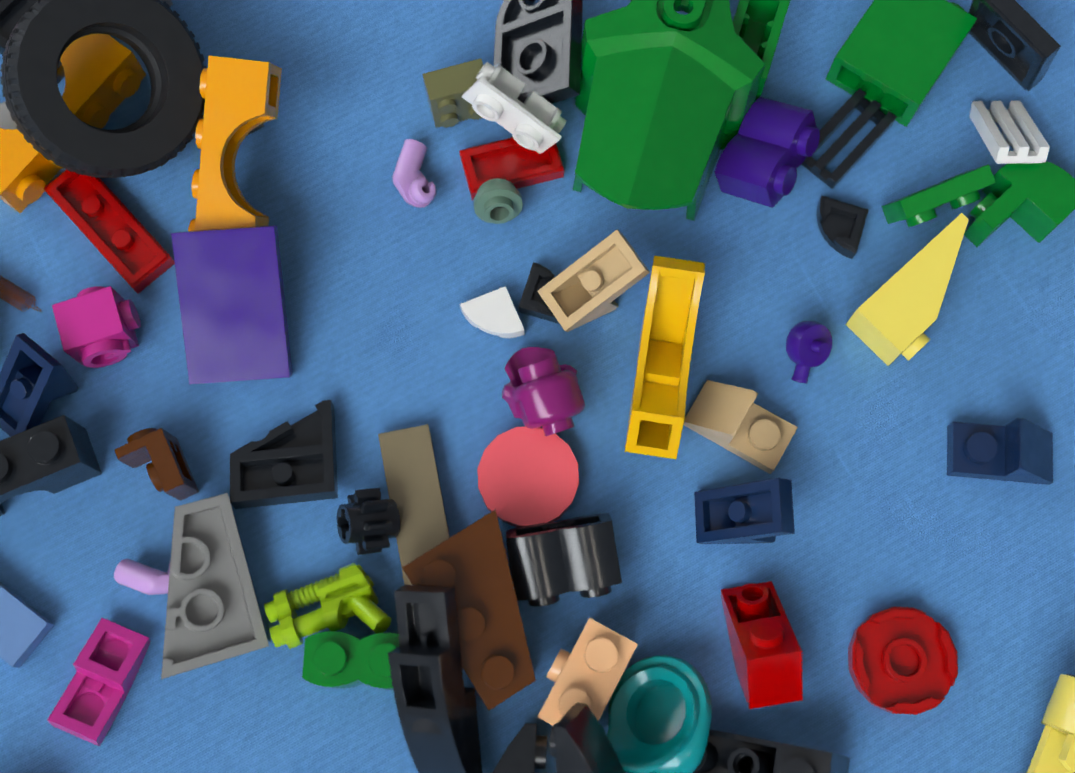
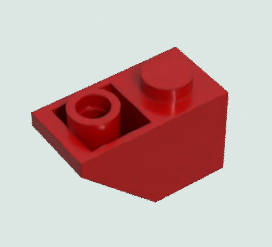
M772 581L721 589V600L735 669L749 709L803 700L802 650Z

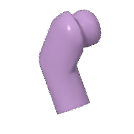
M407 139L404 141L392 175V181L406 203L422 208L429 205L435 198L436 186L433 181L429 183L420 171L427 147L417 140Z
M124 559L117 565L114 579L117 583L146 595L168 594L170 563L166 573L134 560Z

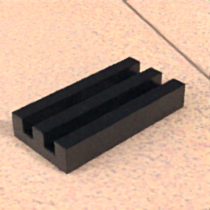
M860 88L819 130V144L814 154L856 109L861 112L858 118L817 161L811 156L806 157L801 164L831 189L844 178L892 126L897 118L890 111L886 115L881 112L880 108L882 105L877 101L873 100L872 103L865 99L867 93ZM868 121L874 122L876 126L832 173L826 169L828 164Z

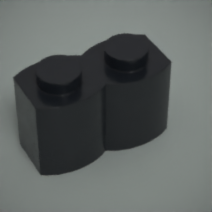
M609 513L586 515L559 522L540 523L506 530V543L517 601L528 600V605L534 607L546 606L558 602L560 594L580 591L581 597H599L612 591L611 586L622 583L613 525Z

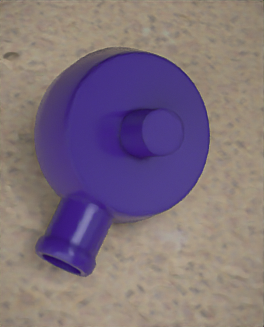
M817 321L799 322L790 330L787 336L786 352L788 357L796 363L794 374L791 378L793 381L807 384L810 369L824 363L830 355L832 349L831 333L826 326Z

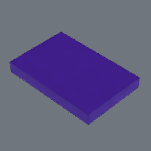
M277 225L171 233L189 385L291 377L293 372Z

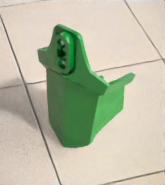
M632 0L625 7L585 20L581 43L580 95L574 97L575 106L586 117L575 170L574 191L581 192L582 184L584 183L597 194L628 209L662 210L687 206L686 219L695 220L720 150L725 149L730 140L738 134L747 111L755 102L765 68V63L735 33L729 0ZM677 11H684L688 14H679Z

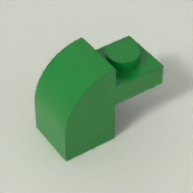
M1048 161L1042 163L1007 164L994 175L996 183L983 188L982 192L987 196L969 213L975 221L965 231L964 236L978 248L1011 217L1033 239L1040 243L1075 210V179L1064 169Z

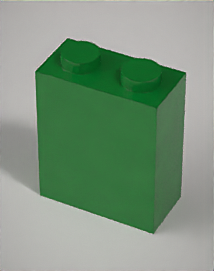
M874 0L836 54L825 80L851 95L860 88L867 93L865 96L867 101L870 103L873 100L877 101L882 105L880 108L881 112L886 115L890 111L897 117L895 121L907 127L978 18L967 13L960 5L946 0Z

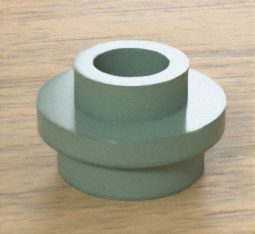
M491 179L484 182L479 187L473 202L475 214L481 220L494 224H502L514 219L519 215L523 207L520 192L510 181L505 179Z

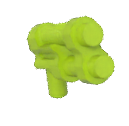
M355 563L339 568V574L335 573L333 576L330 575V577H325V579H320V581H315V583H310V585H305V587H300V589H295V591L291 590L289 592L285 589L274 593V600L264 604V609L270 623L279 621L278 625L269 628L276 648L287 645L289 649L302 645L304 637L327 628L330 631L343 629L347 625L348 619L354 615L361 619L376 634L383 633L390 626L391 617L377 606L379 600L372 588L374 586L373 581L366 575L360 564L356 565ZM320 600V609L297 617L296 610Z

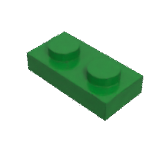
M988 164L944 180L881 207L888 224L906 220L908 227H912L937 217L934 208L949 202L953 210L981 199L978 190L992 185L996 181Z

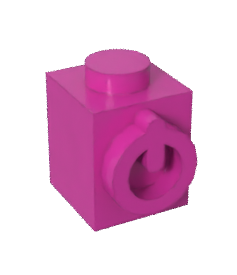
M111 286L89 287L80 291L75 298L52 305L64 352L85 367L99 368L113 365L125 359L127 353H130L132 348L139 346L135 329L140 328L141 323L136 307L131 299L124 300Z

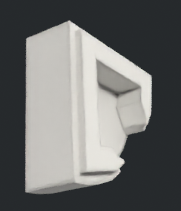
M506 286L460 304L461 311L467 321L472 326L486 333L497 335L501 338H515L525 335L524 327Z

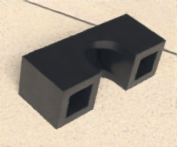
M62 415L0 441V516L5 515L2 503L12 497L39 490L55 494L102 474L87 430L67 416Z

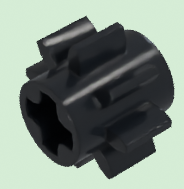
M380 488L355 490L354 495H348V504H341L338 507L337 529L339 537L344 544L356 543L357 555L382 552V548H389V538H396L399 534L400 513L398 506L393 499L381 500Z

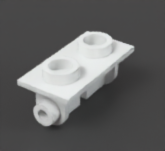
M486 62L476 76L478 80L462 95L463 99L472 104L474 111L479 116L498 123L512 134L514 140L526 149L535 150L541 154L557 143L562 137L559 133L566 124V120L560 116L562 111L534 90L528 95L524 103L517 98L526 84L504 69L500 64L493 66Z

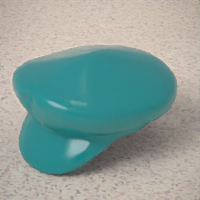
M667 655L645 657L638 660L623 673L610 699L607 737L619 758L624 772L693 773L705 753L712 718L711 696L702 675L687 661Z

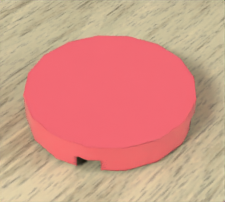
M526 426L514 427L499 434L484 449L477 468L478 489L487 509L490 512L496 509L497 517L501 521L517 528L559 520L573 503L579 487L578 462L570 446L556 433L545 436L544 430L541 427L535 429L527 428Z

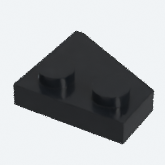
M324 400L316 404L317 411L290 426L287 421L269 431L264 439L256 442L252 441L230 454V503L235 509L338 498L335 413L331 400Z

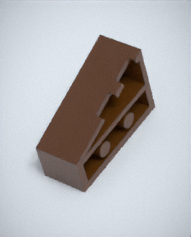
M495 509L402 567L412 585L455 586L462 668L488 710L496 707L536 681Z

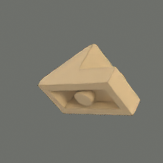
M615 230L537 292L564 331L569 332L617 309L619 306L615 299L643 279L650 271L622 232Z
M707 380L686 415L683 424L769 474L775 470L798 428L755 404L754 401L759 393L754 390Z

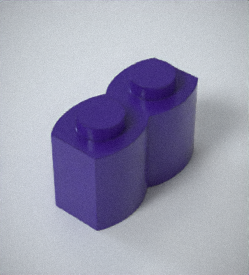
M763 97L758 98L747 111L738 134L730 140L717 162L714 173L721 192L771 208L781 200L783 195H789L796 183L797 168L806 157H811L819 144L820 131L816 126L813 110Z

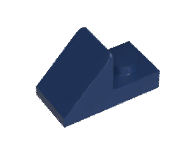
M25 333L16 335L0 372V428L10 437L40 425L52 400L75 393L78 390V386L64 367Z
M1017 418L1006 426L952 422L947 426V476L1050 485L1053 483V433L1024 418Z
M774 478L694 492L696 542L699 544L773 543L776 536L795 534L792 480Z

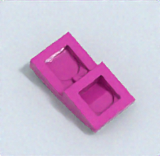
M101 618L73 663L77 672L47 719L50 724L100 747L137 676L151 642L150 638L105 618Z

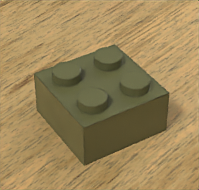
M481 58L422 74L435 128L442 126L446 128L452 127L464 120H478L482 118L474 111L472 104L462 98L463 93L478 80L476 76L483 67Z

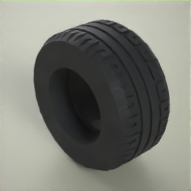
M38 0L18 21L5 45L6 48L3 52V63L1 65V84L3 85V97L6 99L5 104L10 111L12 121H15L17 124L16 128L24 135L25 140L33 145L32 148L40 152L47 160L53 161L54 164L71 172L91 177L119 178L139 175L157 169L158 166H163L170 159L176 157L178 152H182L186 144L193 139L192 134L196 133L198 121L204 117L202 113L204 111L205 99L200 94V76L202 70L207 67L204 66L203 61L205 59L203 54H200L199 49L201 48L199 43L195 42V35L192 31L188 30L186 22L182 21L179 18L180 15L175 10L172 11L165 1L162 3L160 0ZM90 34H108L127 43L141 57L150 77L151 96L147 110L133 124L114 130L93 127L77 118L65 104L58 88L57 68L63 52L78 38Z

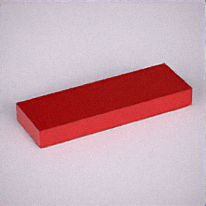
M66 170L43 188L137 294L175 264L173 258L99 177L81 175Z

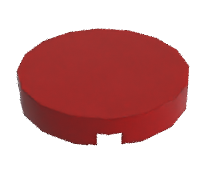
M891 607L869 615L855 629L849 644L848 669L856 689L871 705L888 713L917 715L937 707L945 699L944 697L948 694L950 687L954 685L958 675L957 650L949 632L939 622H935L930 616L925 615V612L913 607Z

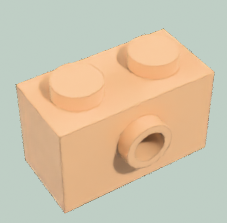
M589 618L572 652L569 653L561 648L546 678L554 681L555 684L537 717L554 726L576 703L588 705L599 721L638 644Z

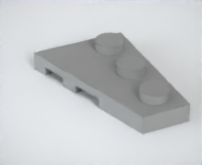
M228 493L176 506L174 509L161 679L269 646Z

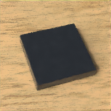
M973 0L969 14L978 19L969 34L1025 90H1031L1043 79L1061 45L1015 0Z

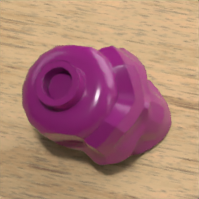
M526 347L515 352L504 368L510 382L504 385L502 390V399L508 403L514 417L522 419L527 428L535 429L542 427L545 436L574 427L572 417L581 413L585 407L576 376L577 370L570 365H559L555 351L551 349Z

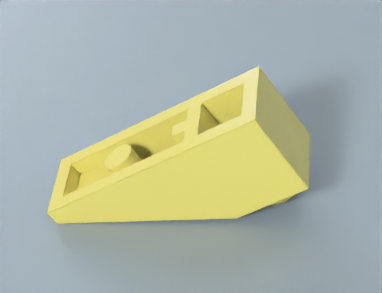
M960 213L869 297L845 324L887 366L894 362L901 354L909 361L931 340L924 332L938 318L969 221L963 213Z

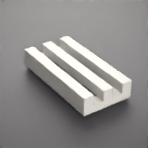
M972 101L969 117L997 164L1046 162L1050 146L1021 101H1010L1009 109H1006L1001 101H991L990 110H987L982 101ZM996 122L999 124L1000 128L1002 129V131H1003L1002 134H1001L999 128L997 127ZM1010 144H1011L1012 148L1014 149V151H1009V148H1010L1009 145H1010Z

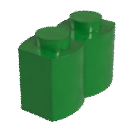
M326 631L305 638L302 678L312 684L331 688H351L364 683L376 688L393 690L388 653L399 646V635L395 633H377L359 639L343 632Z

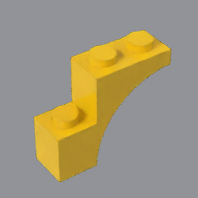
M654 255L639 340L625 452L677 459L685 419L687 386L695 326L705 275V263Z

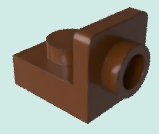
M147 428L135 432L127 438V444L114 450L117 459L132 468H137L152 461L146 465L153 485L159 492L164 491L180 501L199 492L177 438L162 428Z

